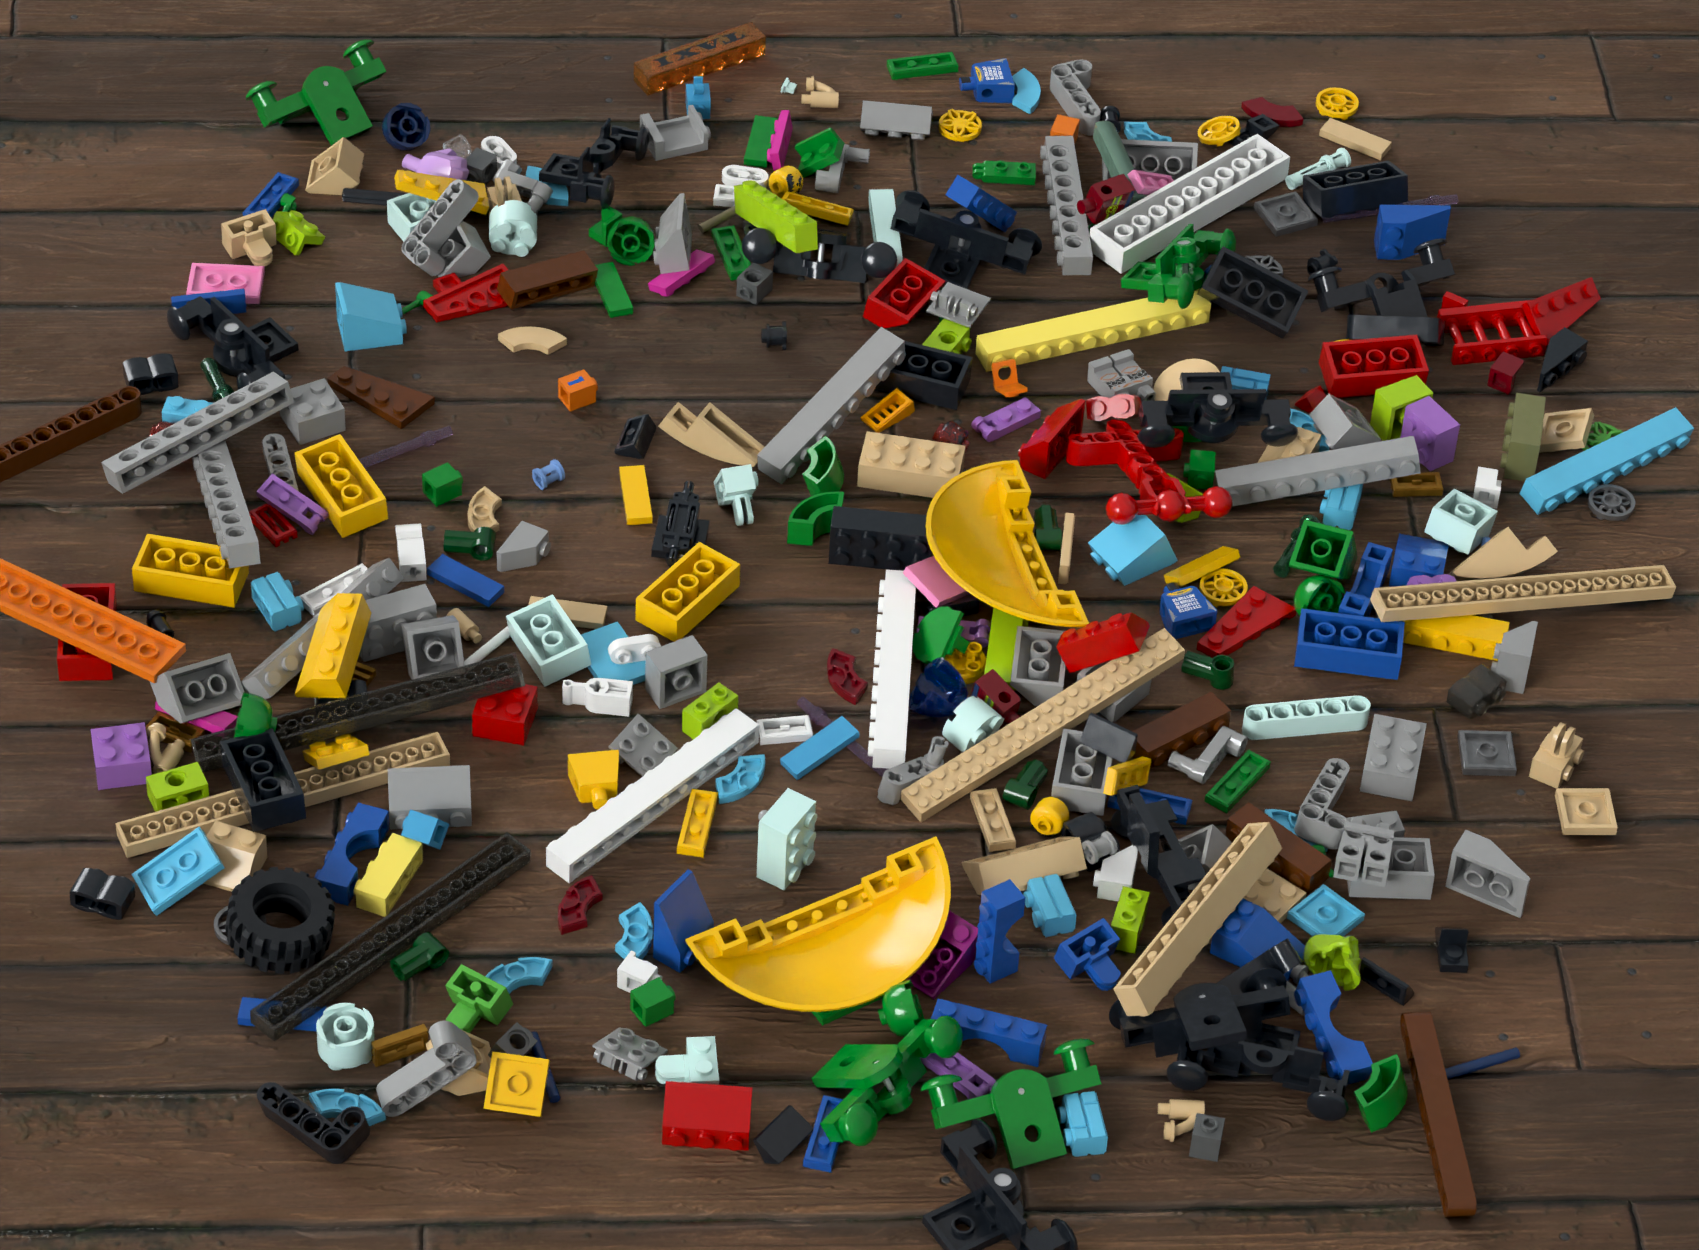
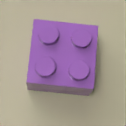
M1427 396L1406 406L1400 438L1414 436L1419 454V463L1423 464L1429 471L1453 462L1460 424L1430 396Z
M145 722L91 729L98 790L146 784V776L152 775Z

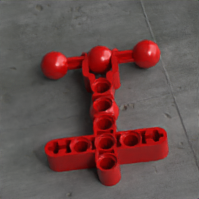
M1118 419L1107 422L1106 432L1072 434L1068 438L1066 462L1074 466L1117 464L1126 473L1130 481L1135 484V487L1139 489L1140 500H1135L1126 493L1114 494L1108 500L1106 513L1109 520L1115 524L1125 525L1135 519L1136 515L1153 514L1163 521L1171 522L1177 520L1183 514H1189L1192 511H1203L1212 518H1220L1227 515L1233 505L1229 491L1218 486L1207 489L1202 496L1185 497L1186 492L1180 481L1175 477H1170L1156 463V461L1177 460L1181 457L1184 433L1179 429L1174 428V439L1168 445L1159 448H1150L1142 445L1138 439V434L1141 430H1133L1127 422Z

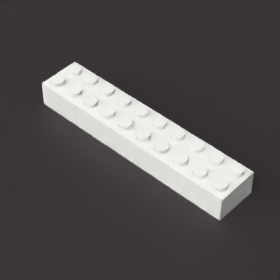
M1256 134L1091 227L1090 242L1092 253L1122 274L1131 269L1138 261L1143 262L1164 250L1188 224H1194L1195 232L1284 181L1286 176H1288L1290 156Z

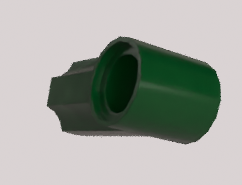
M1041 505L1038 509L1034 510V536L1040 550H1061L1062 531L1061 527H1058L1056 510L1051 508L1050 505Z
M479 527L474 532L445 530L444 551L469 553L477 560H489L493 556L496 533L489 527Z
M1187 651L1181 666V672L1210 680V684L1214 688L1225 690L1233 685L1234 660L1227 655H1217L1211 658Z
M1036 759L1028 761L1016 779L1011 778L1006 784L1003 800L1029 810L1034 803L1037 790L1048 776V769L1043 765V762Z
M425 932L415 940L412 948L390 960V967L400 981H406L429 966L432 969L440 967L446 962L450 952L432 933Z

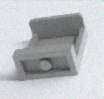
M694 105L688 106L687 116L655 123L649 113L640 115V129L644 126L649 132L648 149L655 161L708 150V140L711 139V132L709 127L704 125L702 115L696 111Z

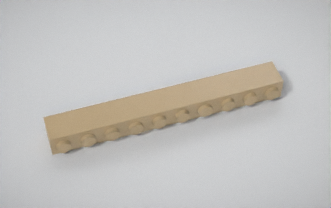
M1270 822L1248 823L1114 987V991L1127 1016L1145 1017L1154 1012L1158 1003L1169 993L1174 983L1182 977V973L1196 959L1202 948L1209 943L1214 933L1222 927V923L1236 909L1242 898L1249 893L1250 888L1261 878L1266 868L1274 862L1282 847Z

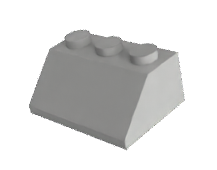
M863 100L860 129L865 131V135L879 136V132L888 133V137L902 138L903 134L911 135V139L925 140V137H930L933 109L930 106Z
M685 193L677 196L660 217L659 227H656V251H653L654 263L659 265L661 274L687 271L690 267L692 230Z
M1017 626L1010 685L1034 706H1039L1063 691L1066 666L1056 646L1062 633L1065 631Z
M230 653L164 672L157 676L156 683L150 682L158 706L180 724L241 706L240 702L244 692Z
M470 765L388 769L390 830L402 829L403 821L408 816L410 809L449 823V827L472 826Z
M1393 838L1386 887L1361 883L1365 858H1362L1358 882L1347 880L1349 897L1431 900L1435 874L1430 838Z

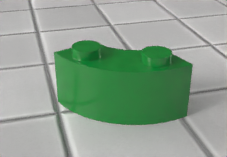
M824 436L807 449L811 463L802 475L811 496L824 492L840 491L844 481V470L832 441Z
M824 492L800 502L789 516L787 544L813 546L815 539L822 534L830 532L833 507H843L844 492Z
M1397 1054L1371 1064L1372 1074L1370 1079L1364 1086L1354 1091L1361 1116L1371 1133L1386 1128L1400 1113L1407 1100L1408 1087Z

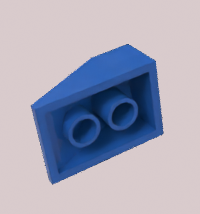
M1380 205L1374 237L1377 259L1401 260L1419 254H1414L1413 250L1423 242L1437 238L1446 239L1451 210L1450 205Z
M1399 533L1389 587L1406 586L1409 579L1413 576L1426 575L1433 577L1442 575L1449 545L1437 540Z
M689 869L654 902L653 958L679 973L688 965H692L696 960L685 939L714 928L713 918L695 876Z
M1242 898L1236 909L1222 923V927L1212 936L1210 953L1238 967L1244 966L1287 938L1302 961H1304L1305 945L1264 908ZM1292 969L1284 974L1286 981H1289L1291 978L1290 973Z

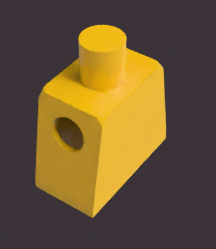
M619 750L568 754V776L579 802H592L593 807L598 810L610 798H615L618 795Z

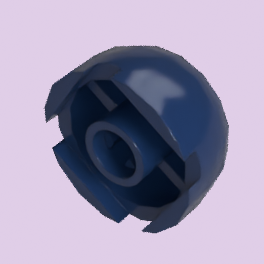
M400 103L385 115L382 131L386 141L393 148L400 151H411L420 147L428 139L431 130L430 120L421 112L422 109L412 103Z

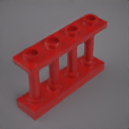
M1531 300L1439 309L1437 318L1445 321V333H1450L1455 343L1451 357L1452 365L1496 361L1502 352L1518 358L1544 356L1548 339L1546 335L1534 336L1521 306ZM1519 325L1524 337L1511 338L1507 327ZM1496 328L1501 339L1488 341L1483 329ZM1473 330L1478 342L1465 343L1460 331Z

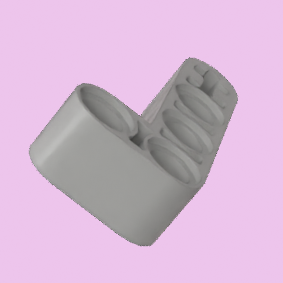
M1083 59L1057 64L1051 69L1050 91L1069 117L1080 119L1079 132L1091 136L1094 134L1095 122L1100 121L1101 115L1100 108L1086 90L1091 84L1092 64Z
M460 179L450 183L404 240L401 247L403 254L427 274L436 276L441 273L445 260L437 251L475 206L479 197L478 192Z
M1332 758L1326 762L1300 807L1294 831L1299 837L1323 845L1328 849H1339L1345 824L1348 821L1343 815L1332 811L1344 790L1350 767L1346 761Z
M439 1021L433 1024L429 1029L433 1048L377 1085V1095L385 1115L395 1117L403 1114L472 1069L477 1063V1058L469 1035L449 1021Z

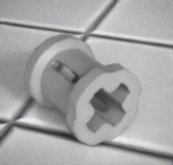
M1108 831L1103 832L1101 837L1093 841L1086 840L1082 843L1084 857L1090 864L1097 863L1099 858L1108 854L1114 855L1118 850L1116 840Z

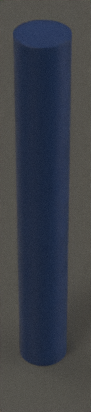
M531 1032L537 1040L532 1049L534 1057L547 1059L538 1033ZM549 1066L546 1092L549 1101L556 1103L561 1097Z
M1515 1047L1445 1068L1447 1079L1520 1058V1052Z

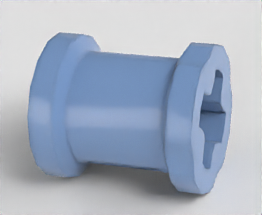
M553 459L549 465L541 469H533L532 478L536 486L544 490L548 484L556 480H564L565 471L560 462Z

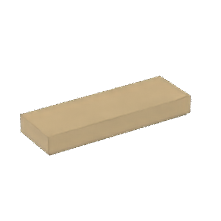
M1329 118L1319 132L1320 137L1381 160L1391 149V141L1333 118Z
M1065 513L1058 584H1067L1069 580L1075 523L1074 513Z
M531 596L528 605L543 599V597ZM556 599L575 627L598 629L604 626L607 606Z
M997 788L970 792V800L989 852L1015 849L1016 840Z

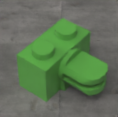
M462 964L445 985L452 1002L456 1004L447 1016L446 1021L452 1022L458 1028L468 1033H471L481 1018L498 1026L513 1005L505 986Z

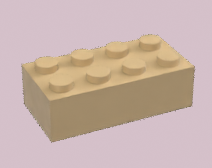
M867 431L858 465L857 487L933 498L945 483L963 472L966 446Z

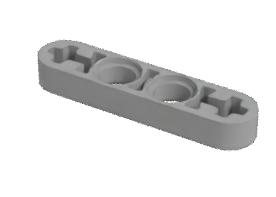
M276 433L266 435L262 440L269 476L273 473L278 478L287 477L289 480L284 482L299 491L284 437ZM272 445H276L277 450L273 451ZM276 460L284 461V463L280 465L273 464L272 462Z

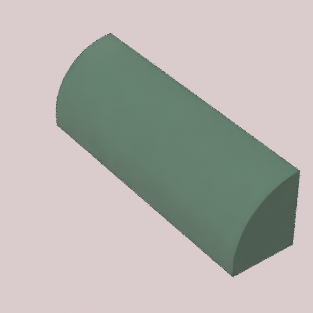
M1110 121L1095 122L1093 139L1111 178L1124 174L1132 184L1127 174L1135 170L1115 125ZM1135 191V194L1131 200L1130 205L1143 199L1147 195L1138 194L1137 191Z

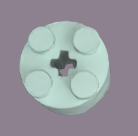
M509 200L505 201L504 205L499 207L496 205L491 210L489 215V241L492 250L519 257L528 255L529 250L534 247L537 241V215L531 210V206L522 201Z
M971 696L953 711L956 717L952 722L949 719L946 721L942 735L963 753L997 732L1004 718L982 699Z
M338 1003L325 1009L323 1016L320 1019L318 1018L316 1023L317 1047L321 1059L328 1064L330 1069L335 1071L369 1063L372 1060L371 1049L373 1048L371 1042L375 1041L374 1021L370 1012L365 1008L363 1010L356 1008L355 1004Z

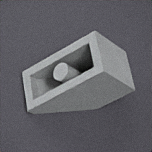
M521 521L497 551V571L504 572L537 565L542 557H546L550 551L549 531Z

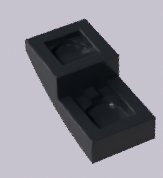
M1264 114L1247 120L1246 128L1240 130V135L1228 142L1236 146L1256 134L1267 140L1278 130L1279 125Z

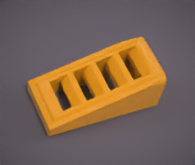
M896 388L861 416V420L876 433H880L911 415L915 411L914 402ZM883 413L886 416V418L884 419L882 416H880V414ZM876 418L880 423L876 424L871 419Z

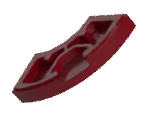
M1263 97L1242 102L1241 108L1252 118L1264 114L1277 123L1279 127L1303 125V117L1293 105H1275Z
M832 648L827 661L829 683L840 697L856 705L866 692L868 682L856 674L854 670L856 664L855 656Z
M593 875L574 883L566 891V895L561 903H559L558 926L561 935L586 928L587 911L594 904L603 900V893Z

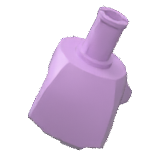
M449 148L427 153L423 156L422 160L407 154L402 161L403 168L417 173L467 180L469 173L467 160L457 156L455 151Z

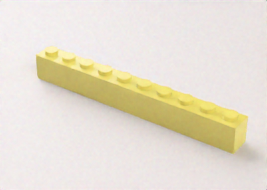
M1199 289L1194 291L1192 302L1185 309L1179 307L1178 300L1167 299L1165 303L1149 302L1148 298L980 334L977 335L975 354L985 371L989 372L992 371L991 364L993 362L1014 359L1016 365L1208 323L1211 303L1209 300L1197 295Z

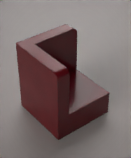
M1502 352L1490 368L1487 386L1509 395L1514 388L1516 374L1524 365V360Z

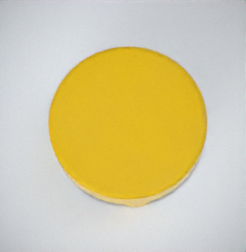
M970 642L965 654L954 649L952 656L946 655L942 665L934 664V669L940 678L949 683L958 685L970 684L984 675L986 656L982 651L981 644Z

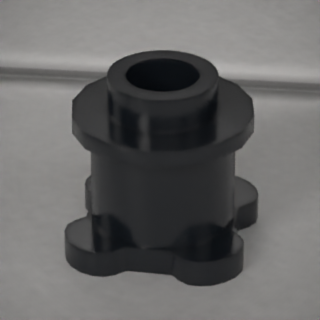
M1326 249L1320 251L1319 257L1308 259L1307 271L1311 275L1320 269L1336 266L1338 260L1335 256L1329 254Z
M782 321V326H769V324H766V328L761 329V343H766V348H769V345L782 346V350H786V321Z

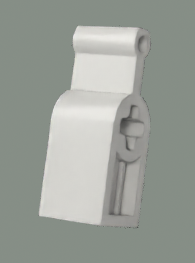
M421 523L395 525L399 571L404 577L401 582L427 580Z
M593 678L587 681V683H580L569 679L563 680V704L585 705L587 710L593 713L630 716L633 701V681Z

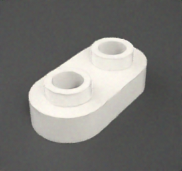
M489 136L482 140L481 149L497 155V169L506 159L517 164L516 153L502 138Z
M729 165L722 170V182L725 185H742V182L752 180L762 187L766 188L768 186L769 175L763 169Z
M645 634L613 641L608 647V653L613 663L627 664L646 661V652L661 647L657 636Z

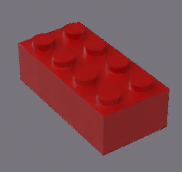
M1417 335L1323 342L1319 358V365L1328 394L1337 398L1375 395V391L1381 387L1416 375L1426 385L1429 373Z
M115 583L62 584V587L117 612ZM58 639L57 665L59 681L113 680L114 664Z

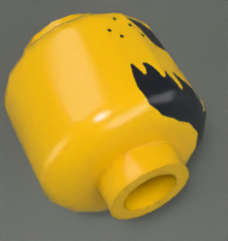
M788 165L779 168L769 177L771 192L781 199L787 191L798 194L802 190L803 177L794 166Z
M1055 797L1043 798L1038 802L1030 815V822L1034 830L1047 837L1060 833L1063 829V823L1069 820L1068 807L1063 801Z

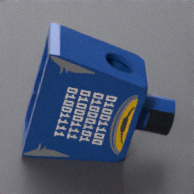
M1007 58L975 63L971 67L970 77L959 78L960 90H973L977 102L1012 103L1015 84Z
M1174 582L1164 587V593L1161 595L1160 615L1165 629L1175 639L1209 631L1216 624L1217 609L1197 587L1189 586L1180 589Z

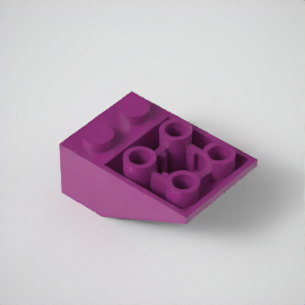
M949 910L943 933L936 947L922 966L907 980L911 979L915 988L935 999L975 961L978 928Z

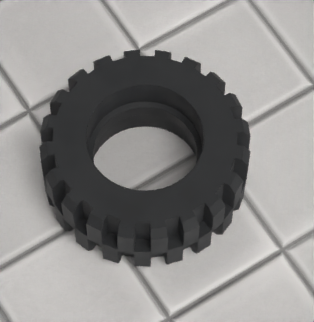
M270 867L269 871L261 869L254 872L253 877L250 875L246 876L233 889L232 896L229 898L225 926L229 946L234 948L233 952L240 959L245 958V963L253 967L255 965L259 967L260 971L266 973L268 970L275 971V974H284V971L295 973L299 972L302 967L307 969L314 965V961H319L325 955V951L329 949L335 919L334 901L330 898L331 894L325 887L321 888V882L316 878H309V874L300 871V873L294 872L293 868L288 867L285 870H278V867ZM268 913H285L297 918L302 924L292 928H276L264 923L258 917Z

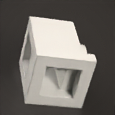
M1478 467L1473 499L1497 509L1502 482L1497 480L1498 470Z
M630 951L617 969V987L630 993L631 990L658 977L662 980V976L658 974L657 966L636 958V952Z

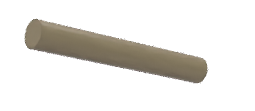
M735 206L699 224L700 232L704 233L736 216Z

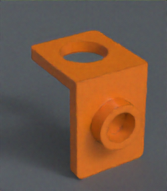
M1014 359L993 362L991 364L995 391L1008 398L1028 392L1027 387L1018 383L1016 361ZM1008 366L1011 369L1009 378L1005 380L1000 379L998 375L1000 368Z

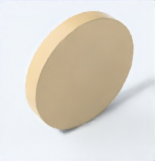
M1203 359L1179 361L1169 366L1157 378L1153 388L1156 393L1155 401H1167L1170 390H1181L1179 379L1181 373L1220 371L1214 364Z

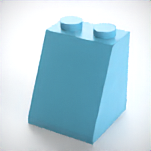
M341 282L335 283L337 322L345 351L403 344V334L407 333L405 319H400L402 318L401 303L396 304L394 294Z
M1136 515L1135 519L1125 525L1113 522L1088 542L1092 553H1090L1092 559L1099 566L1103 564L1109 577L1113 581L1118 579L1124 586L1178 561L1166 535L1146 515Z

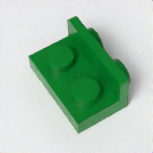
M832 128L819 132L795 145V150L802 157L798 170L803 178L840 160L845 143Z

